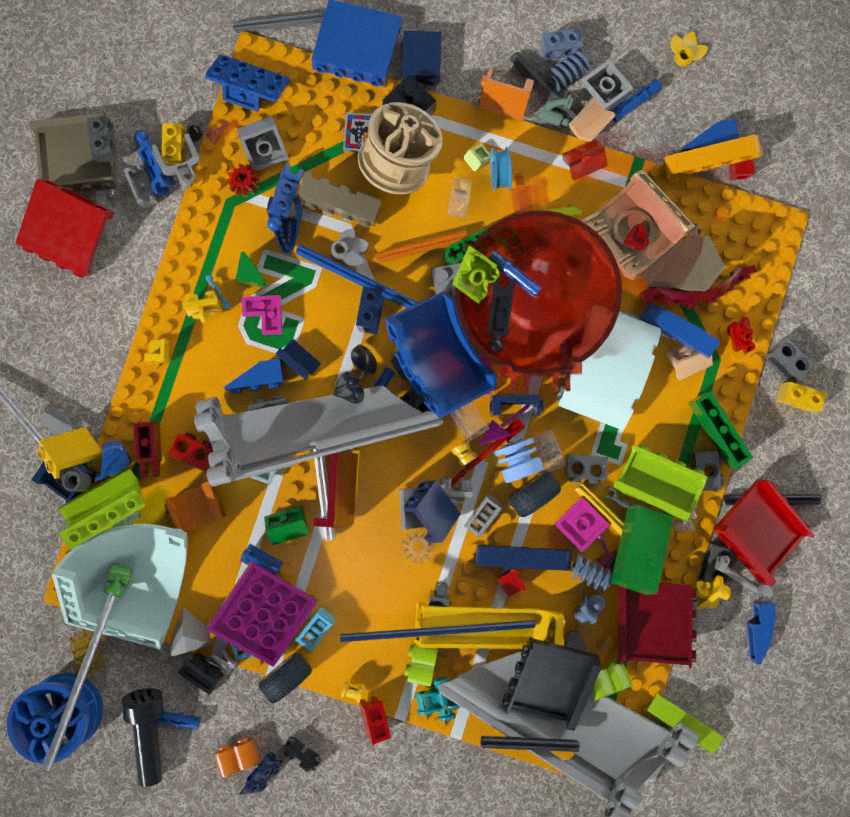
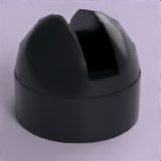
M191 125L187 128V133H189L192 141H198L202 138L203 132L199 126ZM192 129H194L196 136H193Z

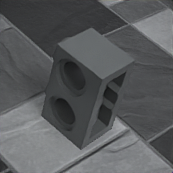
M107 116L87 118L91 156L98 163L118 161L114 124Z
M788 337L778 342L764 356L769 364L787 382L796 383L802 380L814 366L809 357L803 354Z
M566 454L564 477L570 478L569 482L581 483V479H589V483L600 484L601 480L606 481L608 457ZM574 463H578L581 467L578 474L572 472V465ZM595 464L600 468V472L596 476L591 472V468Z
M709 544L698 580L705 583L713 580V574L718 571L720 576L723 577L724 585H729L732 578L715 568V559L723 552L725 556H729L730 562L728 567L732 569L737 562V557L729 549Z

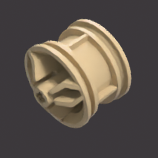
M400 102L380 106L373 112L370 118L368 137L361 145L358 153V164L362 174L375 187L388 193L409 194L417 191L425 184L429 175L430 163L441 150L443 142L441 130L428 113L416 106Z

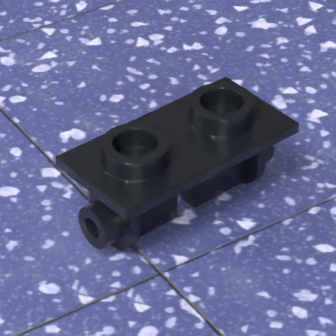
M290 736L286 741L288 746L281 748L284 750L283 755L291 761L294 758L299 761V767L304 771H315L316 769L313 768V765L318 766L321 762L320 755L309 747L305 753H302L301 751L305 744L296 737L292 738Z

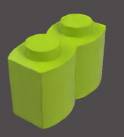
M416 643L414 645L410 644L408 656L412 658L411 663L406 664L404 676H408L407 682L431 686L438 648H421Z
M616 661L605 665L607 669L599 672L591 691L594 701L633 686L624 663L617 664Z

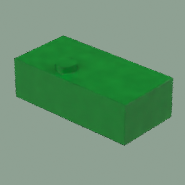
M640 505L627 508L611 579L612 584L645 595L657 594L673 520L672 516Z

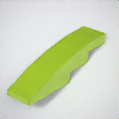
M656 693L647 708V711L672 728L678 723H682L699 735L697 744L715 754L724 739L722 735L658 693Z

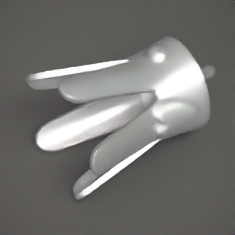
M220 646V651L227 662L216 655H212V659L220 666L209 661L208 663L218 667L226 675L231 670L236 673L233 668L237 662L231 659L223 647Z

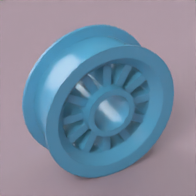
M508 147L505 150L494 151L491 148L490 174L494 192L497 188L511 189L512 168Z

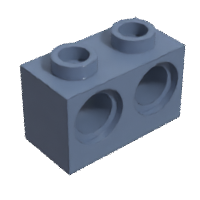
M580 28L543 33L540 41L543 61L567 58L569 55H573L575 51L581 52L583 43Z

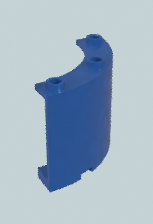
M444 291L385 318L390 341H395L398 350L395 354L401 368L416 393H421L426 399L425 405L439 418L497 388L496 372L481 359L473 348L471 340L467 337L462 327L455 298Z

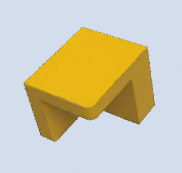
M165 338L150 340L149 353H145L144 361L148 363L169 364L170 341Z

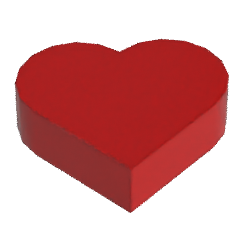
M641 224L635 225L624 242L637 250H644L649 244L646 228Z

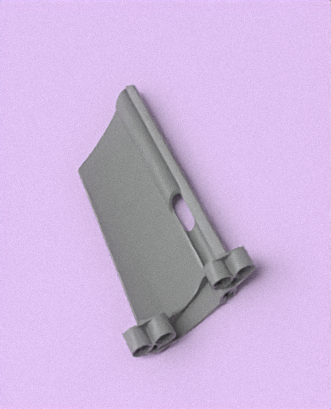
M383 385L363 389L364 399L359 404H353L343 398L330 395L225 416L222 414L219 399L212 397L196 402L198 414L194 416L197 430L199 432L205 431L213 449V452L208 455L211 468L207 469V478L212 487L291 467L297 462L441 425L443 421L430 411L422 413L413 408ZM316 449V452L289 458V455Z

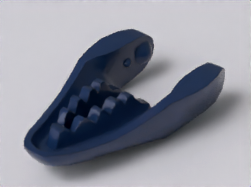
M299 195L295 196L293 200L296 216L288 217L286 220L280 218L282 227L279 231H274L279 248L285 255L293 252L299 233L303 210ZM270 197L268 200L267 213L273 197Z

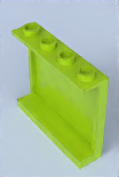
M130 467L126 468L124 471L59 507L60 513L66 520V529L58 534L70 550L145 507L140 481Z

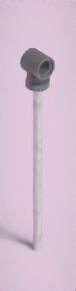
M0 386L1 400L39 443V440L45 437ZM77 465L60 470V478L67 491L85 492L90 488V476L87 473H83Z

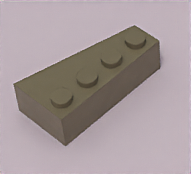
M305 172L298 192L305 207L312 210L316 208L321 209L323 213L330 216L334 214L339 215L341 219L348 222L352 220L357 221L363 227H375L382 207L381 200L358 191L353 194L352 190L346 186L338 185L335 187L328 179L321 177L318 180L311 177V172Z

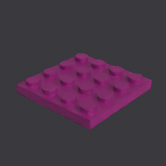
M251 560L206 627V630L274 667L318 600Z

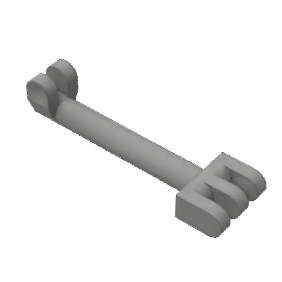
M729 556L716 557L715 568L749 588V593L754 596L771 597L773 595L772 589L765 585H757L729 568Z

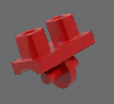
M746 316L739 323L734 321L728 325L727 334L731 336L732 348L735 352L742 350L747 354L755 349V343L752 341L754 332L750 328V320Z

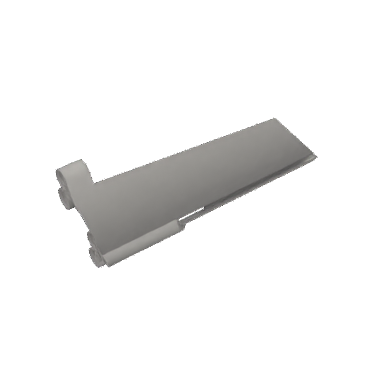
M521 651L476 667L458 675L453 680L439 684L440 694L507 737L578 740L580 743L579 752H574V756L568 760H562L550 751H529L606 800L604 817H631L632 810L634 811L641 802L642 795L638 790L666 760L678 767H683L689 757L688 751L695 747L699 739V735L682 723H678L671 731H668L609 697L594 701L591 694L575 731L568 730L564 720L511 708L509 715H506L505 705L502 704L503 696L509 691V681L515 675V665L517 661L521 660Z

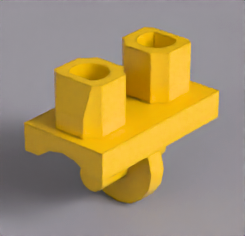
M214 291L206 292L205 299L199 300L197 294H188L186 302H182V307L185 309L187 316H193V319L200 318L202 323H206L207 317L213 316V313L222 312V306Z
M719 575L710 582L698 581L694 584L699 600L697 608L703 610L705 607L715 609L719 604V597L727 600L731 596L730 587L724 585L723 577Z

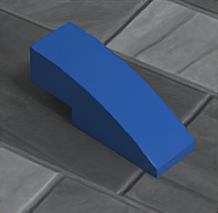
M770 601L753 602L755 621L747 622L750 661L756 665L762 663L770 646L774 631L775 603Z

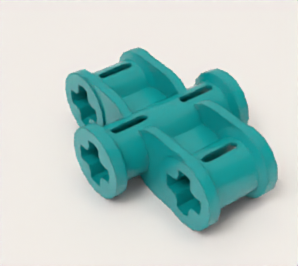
M448 676L432 679L435 689L414 693V697L417 698L418 715L439 711L440 715L438 718L440 721L456 718L453 708H459L460 706L439 693V684L448 682Z

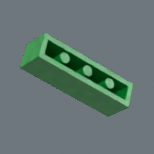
M712 391L705 392L688 402L729 468H738L753 459L747 446Z

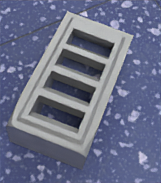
M487 493L464 527L480 538L501 511L503 504ZM486 503H490L495 507V509L491 508ZM484 508L489 513H491V515H487L482 511V509ZM480 515L482 518L486 520V522H483L476 516ZM473 520L482 526L481 529L472 524Z

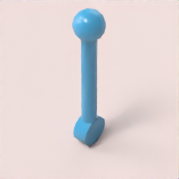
M207 275L206 281L210 282L223 302V308L230 309L231 304L225 300L213 281V276Z

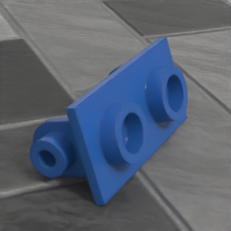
M250 543L247 549L243 551L242 558L240 559L241 562L247 565L252 560L277 575L283 564L281 560Z

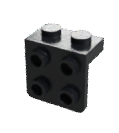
M192 652L183 660L184 664L178 674L210 695L224 676V673L218 667L205 661L206 658L202 654Z

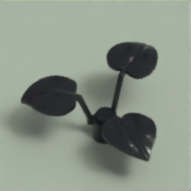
M361 344L352 349L351 360L354 366L362 371V374L357 378L352 372L343 373L338 379L334 390V396L343 398L353 404H359L364 399V390L359 382L366 375V372L373 375L377 370V362L373 353Z

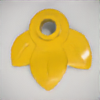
M690 32L683 38L674 35L670 42V47L675 53V62L683 67L688 66L692 61L702 59L708 49L706 45H697L695 32ZM685 55L686 60L682 59L680 56Z

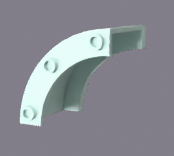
M596 304L593 311L589 310L585 321H588L581 346H577L573 357L576 360L565 386H561L558 391L557 397L560 398L558 406L624 430L634 411L632 406L635 399L640 398L655 357L652 355V352L658 346L661 328Z

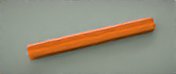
M466 230L376 252L375 256L377 262L382 263L449 246L467 238L468 235Z

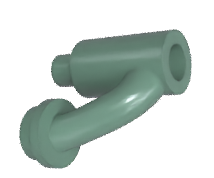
M568 95V98L555 99L542 106L538 119L558 127L560 124L567 126L570 119L563 117V113L555 111L553 108L565 105L563 109H570L574 98Z

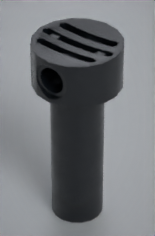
M144 688L126 694L122 697L121 702L123 704V720L128 724H132L138 784L142 787H149L162 781L157 719L163 716L164 708L162 691L156 688Z

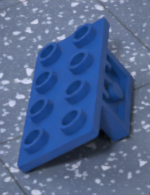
M222 54L216 58L205 73L206 79L222 84V100L256 112L261 108V98L277 102L290 82V78L282 74L274 73Z

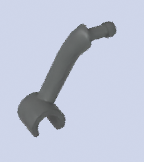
M605 486L606 489L610 490V493L604 495V497L613 499L626 508L634 506L617 496V490L614 487Z

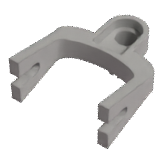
M189 133L185 134V144L192 157L178 165H165L156 144L152 145V154L163 174L167 176L177 175L182 187H192L195 180V174L192 169L199 164V156Z

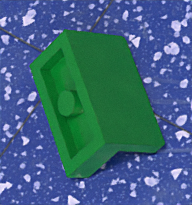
M302 506L264 516L265 531L272 545L309 535Z

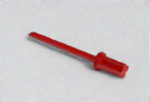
M519 419L514 421L505 429L511 436L495 441L467 465L465 469L451 479V486L504 441L510 443L509 441L522 431L525 425Z

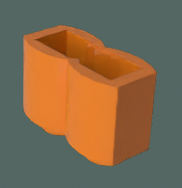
M248 736L238 739L237 743L231 746L229 743L219 746L214 754L221 777L248 769L259 764L261 761L254 737L248 739Z

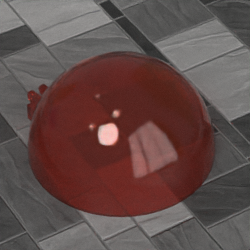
M528 211L515 214L492 225L476 239L471 247L489 258L494 250H497L507 260H512L519 270L543 288L534 298L515 282L508 337H501L504 348L500 353L494 354L488 349V343L493 339L492 335H487L494 282L488 284L487 294L479 303L456 288V307L459 320L465 334L476 349L487 359L498 365V377L511 378V393H516L517 377H523L524 393H529V377L552 376L553 392H558L559 389L558 376H565L566 392L571 391L570 375H582V362L592 356L602 346L615 326L622 302L620 270L607 243L595 230L584 222L572 216L553 211ZM498 269L499 277L497 279H499L500 288L506 289L512 279L506 274L500 273L501 270Z

